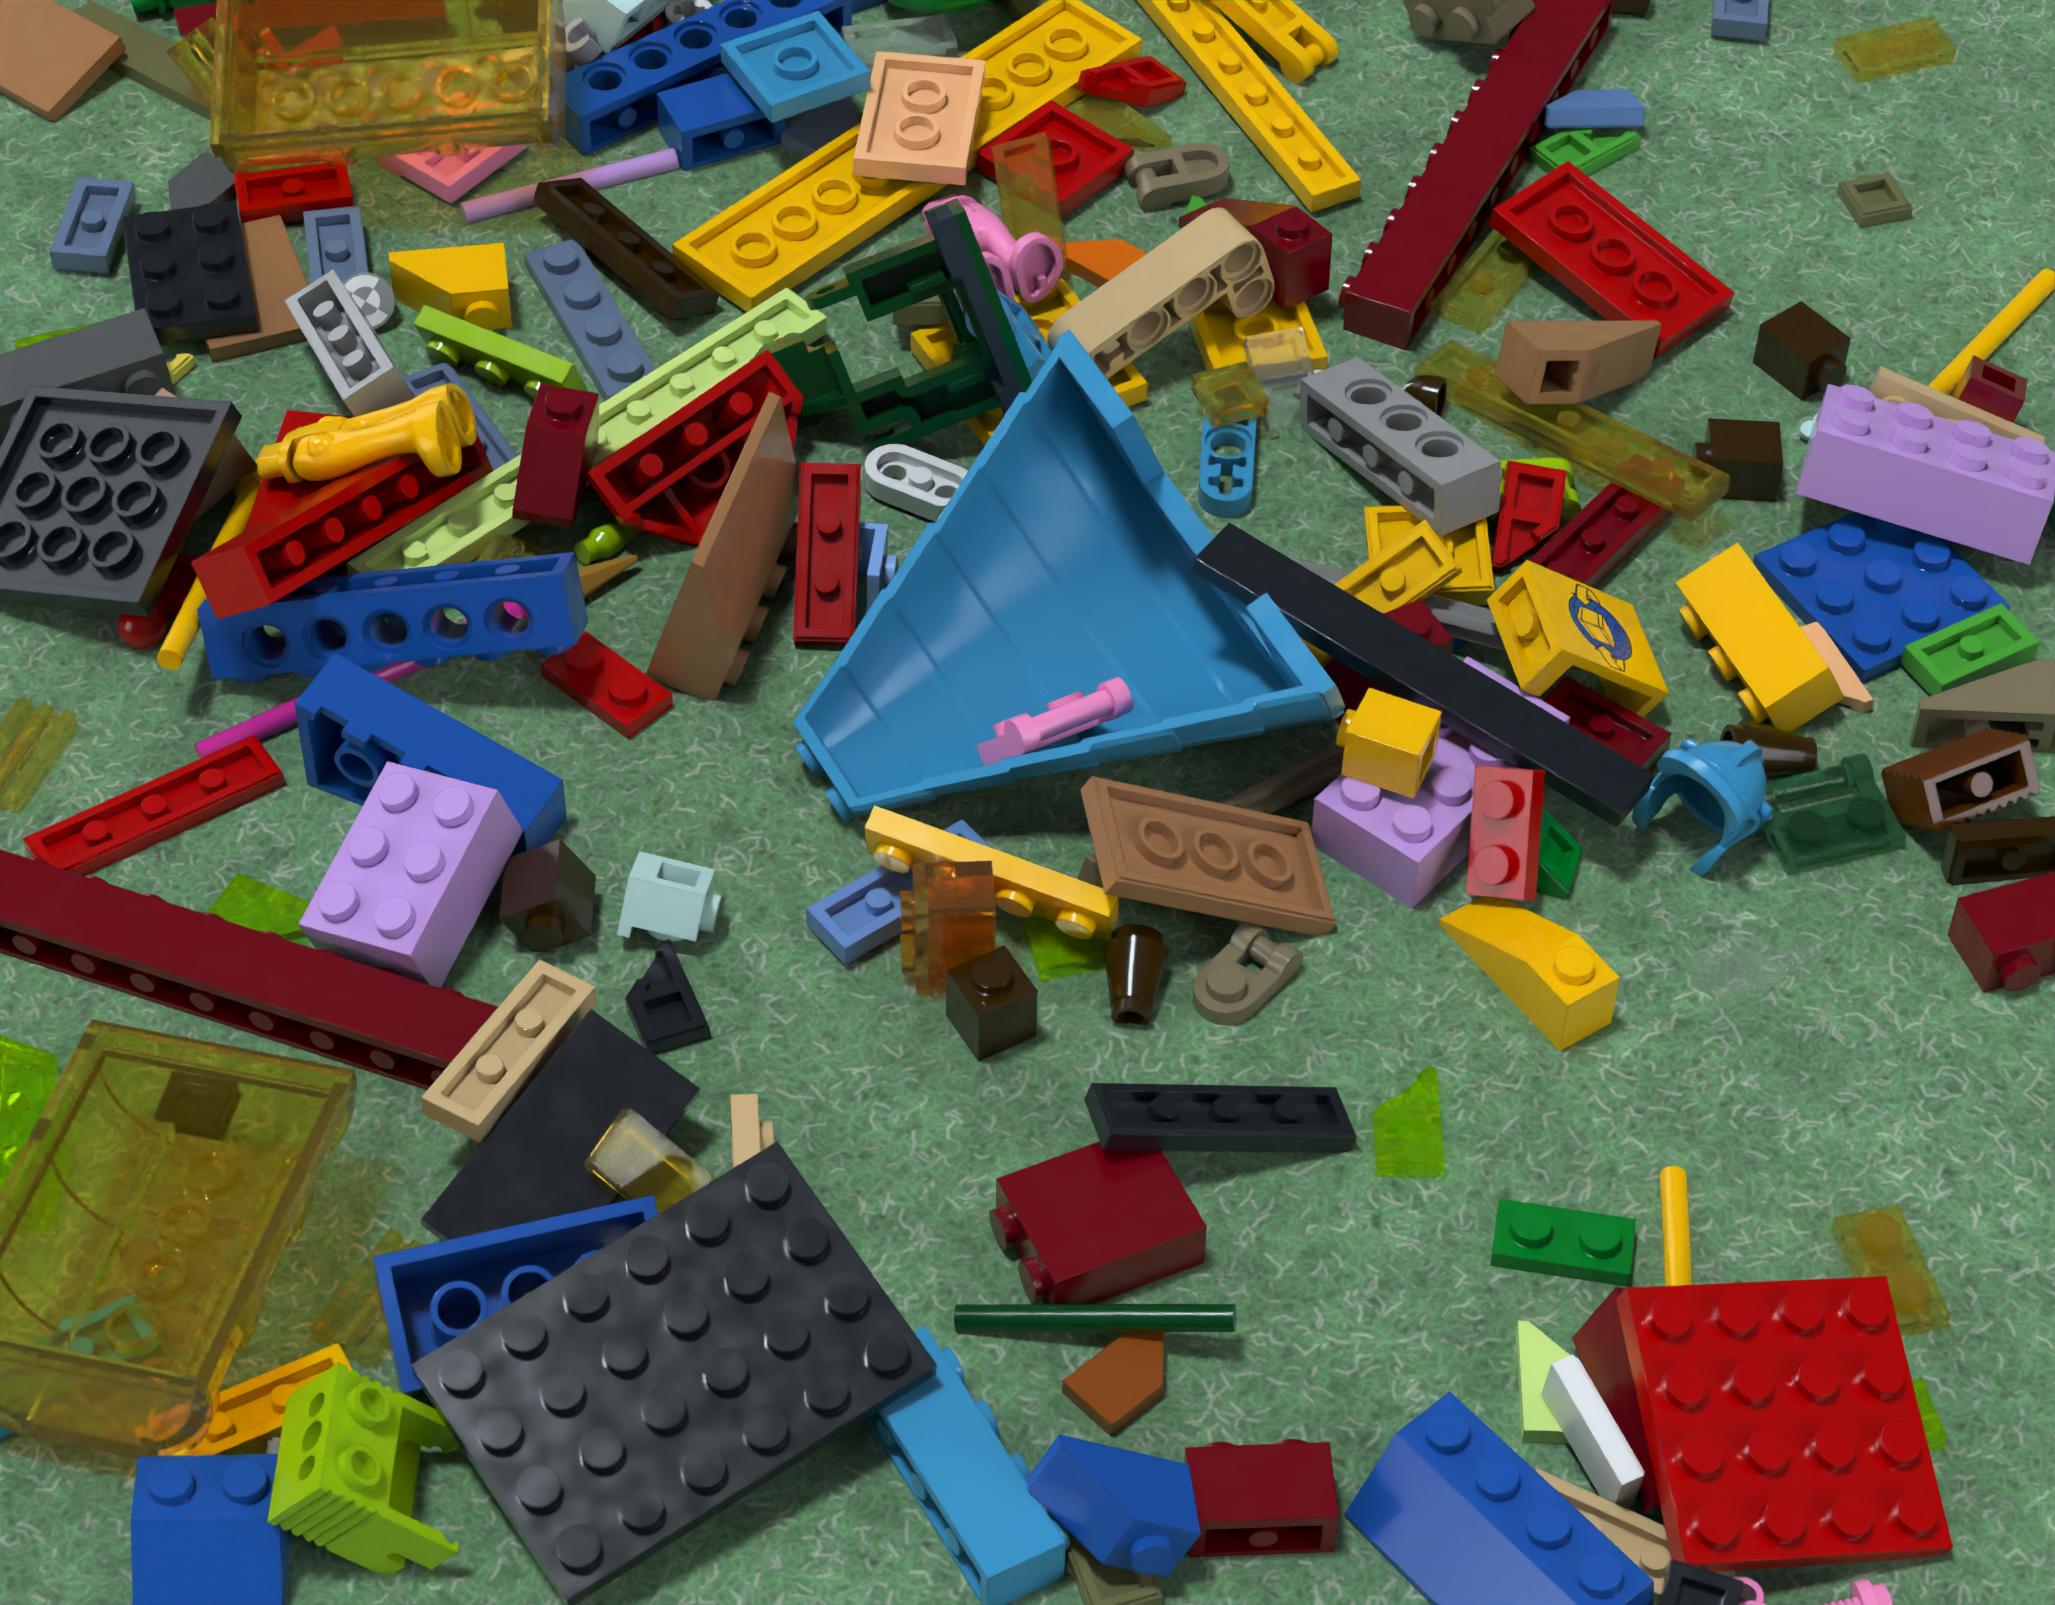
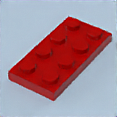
M1569 161L1495 207L1490 218L1489 225L1606 320L1659 321L1661 328L1653 356L1655 359L1729 309L1735 292Z

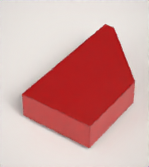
M1146 56L1085 69L1080 73L1076 88L1081 92L1137 106L1149 107L1171 102L1184 94L1187 82L1152 56Z
M1507 461L1504 469L1491 556L1492 571H1501L1557 532L1560 524L1566 483V470Z

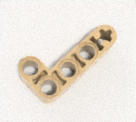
M1221 207L1212 208L1063 313L1050 328L1048 344L1053 349L1057 344V337L1070 329L1108 379L1218 299L1236 317L1242 319L1252 317L1267 306L1275 290V282L1264 248L1226 209Z

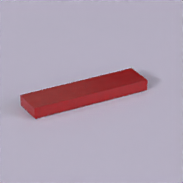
M252 735L24 837L25 849L31 857L42 859L51 866L85 876L286 785L284 774L258 738Z

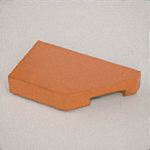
M1122 239L1056 243L1063 255V268L1098 288L1147 254Z

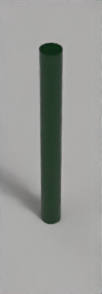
M956 1304L954 1310V1327L956 1332H1236L1237 1325L1235 1304Z

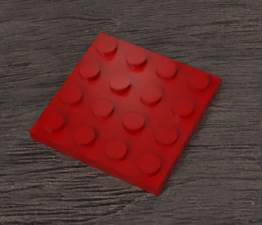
M1887 1276L1625 1288L1616 1298L1672 1559L1712 1572L1905 1560L1944 1555L1953 1548Z

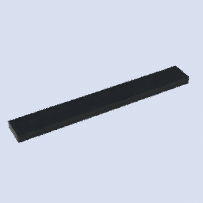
M1230 522L1194 558L1193 574L1247 606L1267 593L1300 638L1398 697L1442 711L1441 722L1513 766L1545 770V785L1613 826L1618 827L1649 791L1654 774Z

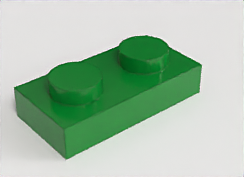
M1499 1199L1490 1266L1628 1287L1631 1275L1636 1219Z

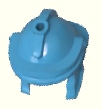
M1692 738L1682 740L1680 747L1666 751L1657 762L1658 770L1661 773L1652 781L1649 791L1633 808L1632 821L1640 831L1646 829L1653 817L1661 811L1667 799L1677 793L1683 805L1698 821L1715 833L1721 834L1719 839L1689 869L1700 877L1703 876L1731 846L1743 838L1755 834L1767 820L1772 819L1771 812L1773 809L1764 800L1767 779L1762 766L1764 763L1762 749L1752 740L1744 744L1733 741H1708L1699 744Z

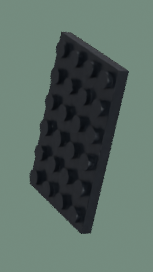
M775 1142L411 1364V1367L419 1385L564 1604L575 1605L936 1375L937 1364L780 1144Z

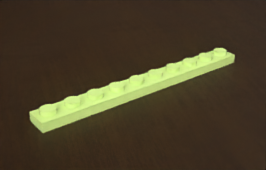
M786 287L599 405V440L591 469L747 364L750 359H753L763 344L775 341L792 332L802 334L806 346L824 336L827 328V316L819 310H809L806 301ZM521 454L347 562L348 574L468 563L531 523L530 521L512 518ZM588 480L585 487L590 485Z

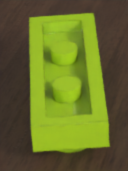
M427 305L423 306L414 322L415 328L427 344L425 350L430 356L441 363L448 361L451 366H456L459 360L474 365V370L482 378L493 384L505 386L509 379L524 385V391L534 399L540 383L588 391L573 363Z

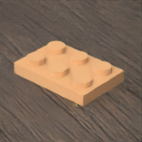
M876 51L870 78L871 89L867 92L853 158L854 176L932 182L934 184L966 185L985 82L986 60Z

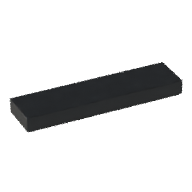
M1091 1083L1084 1098L1103 1150L1343 1153L1351 1150L1357 1138L1336 1087Z

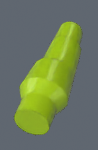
M619 522L608 523L592 529L587 538L575 544L574 552L578 560L583 564H589L597 559H609L642 531L621 525Z

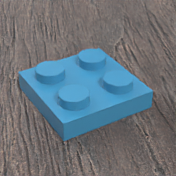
M819 11L720 44L721 62L771 123L791 118L805 111L871 89L870 70Z

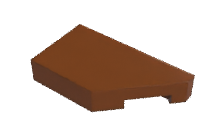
M1164 1332L1123 1333L1064 1379L1062 1393L1112 1437L1162 1397Z

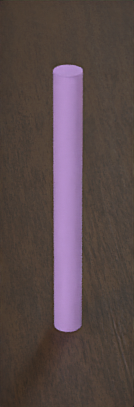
M674 148L542 182L582 178L595 190L679 169V162ZM538 183L461 202V213L468 224L536 206L533 203V198Z

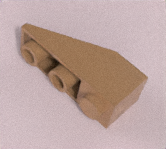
M1657 320L1506 321L1494 375L1526 404H1579L1644 379L1650 372L1661 323Z

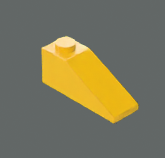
M1481 896L1439 919L1438 923L1559 1051L1612 1022L1620 977L1577 933L1504 898Z

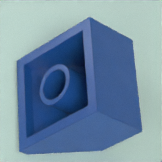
M278 1454L138 1456L131 1511L133 1605H285L291 1529L284 1531L280 1524L274 1526L267 1523Z

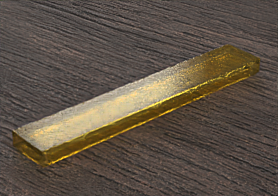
M1450 340L1414 367V377L1417 375H1434L1446 378V400L1690 521L1695 520L1729 492L1730 475L1583 403L1526 404L1494 375L1496 361L1453 340Z

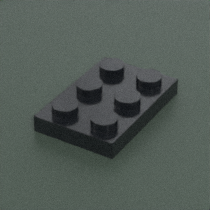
M236 201L218 204L209 203L196 207L161 212L152 211L122 217L135 311L145 308L160 345L258 332Z

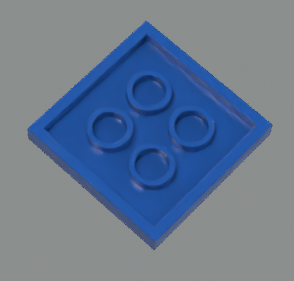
M1857 512L1755 554L1753 564L1772 590L1806 625L1818 622L1824 628L1862 683L1902 666L1900 661L1904 646L2000 603L2010 610V605L1945 539Z

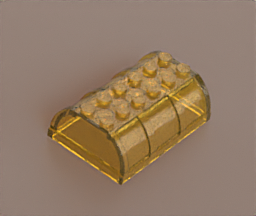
M217 0L209 145L215 158L221 157L227 169L233 174L255 173L263 166L324 162L327 166L354 165L359 158L435 152L439 157L463 156L468 153L469 149L536 144L540 149L560 148L564 142L566 30L562 0Z
M91 1019L0 1190L1 1426L16 1434L44 1439L53 1444H68L112 1453L124 1459H138V1456H181L194 1449L203 1440L217 1412L220 1399L219 1388L234 1356L251 1339L262 1315L266 1300V1287L284 1248L296 1238L310 1211L314 1200L315 1181L324 1161L337 1148L350 1124L354 1113L355 1092L357 1090L354 1069Z

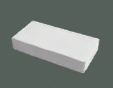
M1572 1354L1551 1363L1541 1395L1599 1496L1624 1508L1633 1506L1645 1474L1641 1464L1579 1358Z

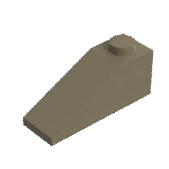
M2037 659L1920 699L1910 735L1911 747L1936 748L1989 728L1990 730H2003L2005 733L2010 731L2012 734L2016 732L2019 735L2025 734L2030 741L2032 752L2055 753V660Z

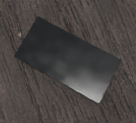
M590 1009L423 1215L421 1226L440 1240L446 1241L614 1204L697 1099L700 1088Z

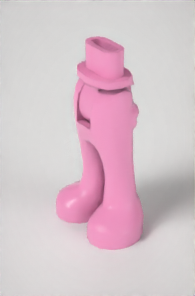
M951 194L925 205L922 210V216L925 220L926 232L930 234L932 232L924 211L958 198L967 213L996 289L1015 301L1014 285L1020 296L1027 303H1036L1044 298L1056 285L1063 270V255L1060 247L1049 236L1036 231L1028 233L1016 241L995 213L969 196Z

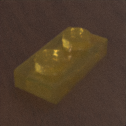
M1899 1204L1834 1217L1831 1230L1853 1278L1887 1276L1901 1336L1942 1328L1948 1325L1951 1314Z

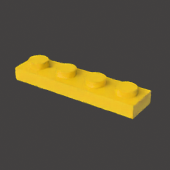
M875 805L865 825L867 853L873 855V858L880 865L892 871L907 873L910 869L934 877V881L939 886L952 893L968 895L972 891L994 899L998 907L1012 915L1029 917L1032 913L1054 921L1061 931L1079 939L1087 940L1095 936L1109 941L1119 919V897L1105 894L1104 889Z

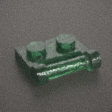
M1860 753L1844 757L1840 765L1771 781L1766 777L1767 789L1764 800L1773 810L1771 812L1772 819L1767 820L1761 827V830L1787 876L1904 848L1907 835L1876 784L1873 768L1866 754ZM1847 788L1853 794L1851 797L1781 813L1777 806L1778 804Z

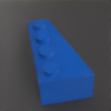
M337 653L333 654L294 703L307 785L363 806L388 761L496 789L523 830L510 857L549 843L567 818L563 779Z

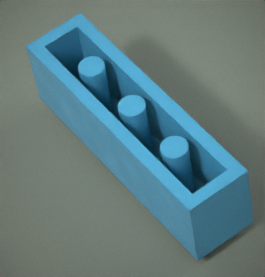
M924 1326L913 1332L937 1364L936 1375L867 1418L866 1421L981 1605H1006L1064 1577L1065 1549L1070 1547L1069 1534L1067 1529L1047 1509L1045 1510L1041 1503L1028 1491L1026 1479L1030 1475V1470L1018 1453L1009 1455L999 1440V1428L992 1410L983 1399L974 1401L964 1386V1372L953 1350L948 1346L941 1349L928 1328Z

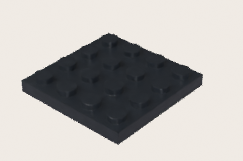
M30 386L0 447V601L149 617L242 418L235 405L230 401Z

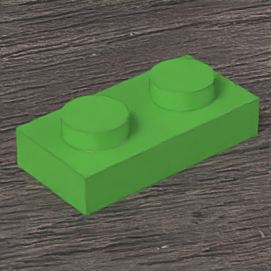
M2000 603L1904 646L1900 664L1932 696L2035 659L2040 641Z

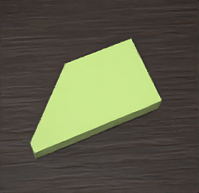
M1518 1320L1516 1343L1522 1442L1569 1444L1541 1393L1551 1363L1570 1355L1531 1322Z

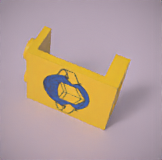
M1526 560L1487 599L1521 690L1540 697L1573 665L1598 675L1608 699L1643 718L1669 694L1632 604L1529 560Z

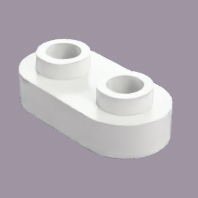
M887 444L874 449L865 460V486L873 497L936 522L968 470L906 445ZM894 477H895V478H900V479H902V480H901V481H898V480H895V479H893V478H894Z

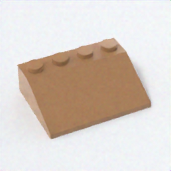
M769 392L691 561L646 671L647 676L694 697L715 701L723 682L734 687L736 686L750 654L739 648L742 639L752 643L755 642L769 610L759 606V600L763 596L773 601L787 569L786 566L777 563V559L780 554L791 559L797 546L798 522L794 520L798 514L799 474L781 396Z

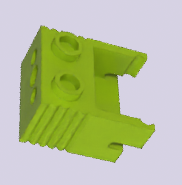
M338 1362L287 1397L267 1523L274 1526L280 1524L284 1531L291 1529L295 1536L302 1534L306 1541L314 1540L315 1544L319 1547L325 1545L328 1551L378 1574L396 1573L405 1567L406 1558L432 1570L456 1555L459 1550V1543L448 1542L443 1536V1532L412 1518L421 1445L428 1449L438 1446L446 1454L460 1445L436 1409L399 1391L394 1393L391 1387H382L381 1383L377 1380L371 1382L370 1378L366 1375L360 1377L358 1371L354 1369L349 1371L346 1365Z

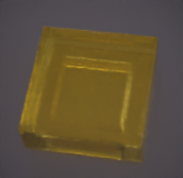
M1247 361L1192 374L1191 390L1213 428L1268 414L1269 398Z

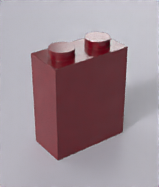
M1099 1141L996 1179V1208L989 1211L990 1224L999 1245L1003 1249L1013 1246L1021 1260L1018 1263L1020 1280L1031 1301L1043 1299L1045 1304H1096L1204 1263L1207 1226L1162 1151L1103 1150Z

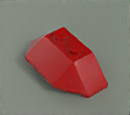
M767 349L588 471L584 476L621 525L682 545L699 546L768 393L772 392L781 396L793 451L803 396Z

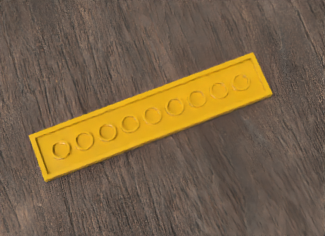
M1049 0L962 56L961 58L986 60L985 82L968 171L977 166V152L1050 100L1062 107H1066L1084 95L1085 92H1081L1076 88L1081 71L1141 57L1142 38L1080 0ZM860 122L673 243V255L717 292L748 312L786 287L790 290L949 184L854 176L853 158L861 125Z

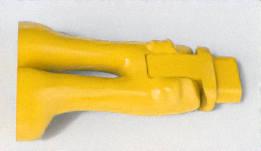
M448 383L432 387L409 401L356 417L325 416L318 423L304 427L301 426L287 433L280 443L266 445L257 460L258 472L263 480L285 477L287 482L291 484L300 483L304 479L322 482L348 475L374 462L394 455L415 453L419 454L426 467L435 476L443 477L457 474L462 465L461 447L471 446L476 440L477 429L474 411L466 392L457 384Z

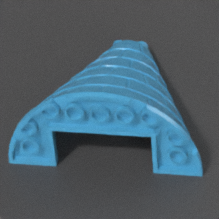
M1070 329L1057 337L1056 346L1051 351L1026 392H1019L936 522L926 525L887 588L880 591L837 660L793 721V724L804 739L794 747L815 777L824 771L827 773L834 786L825 791V794L846 823L855 817L871 814L874 805L886 810H893L933 802L939 796L1018 784V780L1095 769L1104 763L1182 751L1183 747L1263 735L1268 730L1329 722L1344 713L1345 704L1337 686L1267 593L1247 606L1192 573L1194 558L1214 537L1164 472L1135 416ZM1115 677H1120L1127 684L1133 699V709L1130 713L1041 747L1031 753L1005 758L999 763L983 765L976 745L997 737L992 725L1027 711L1030 717H1034L1049 711L1047 703L1081 690L1083 695L1087 696L1096 692L1097 686L1100 683Z

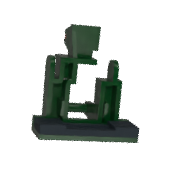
M958 198L924 211L932 233L842 266L846 278L818 288L805 297L809 310H818L857 296L865 318L869 322L938 295L956 339V343L952 346L951 361L904 379L899 368L896 367L852 384L835 340L814 348L806 346L802 334L795 332L786 334L782 338L763 344L753 359L767 349L770 351L803 396L801 413L798 419L848 406L861 436L908 418L905 421L885 427L867 436L863 443L867 453H870L883 445L905 444L1001 407L1005 415L1019 392H1026L1032 379L967 213ZM966 312L977 338H975L966 327Z

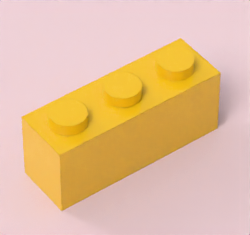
M1738 542L1675 582L1687 603L1678 609V612L1697 640L1708 634L1716 646L1707 652L1724 679L1729 682L1738 676L1746 687L1737 694L1755 722L1761 723L1768 718L1774 728L1791 732L1845 698L1827 663Z

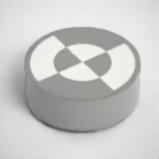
M360 272L351 275L343 282L374 329L388 321L394 310L395 298L392 288L385 279L374 273Z

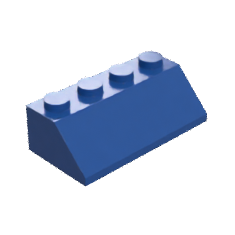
M1448 1392L1395 1434L1345 1512V1518L1431 1605H1653L1654 1580L1451 1392Z

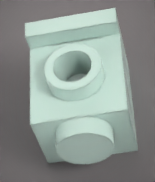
M639 851L628 877L616 935L629 938L633 927L647 930L651 936L660 940L670 939L671 942L686 939L696 942L699 931L713 933L722 895L710 893L715 869Z

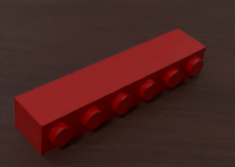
M478 433L474 444L461 447L462 465L457 474L437 477L429 471L419 454L404 453L394 455L334 480L191 562L216 619H222L274 603L493 472L494 470Z

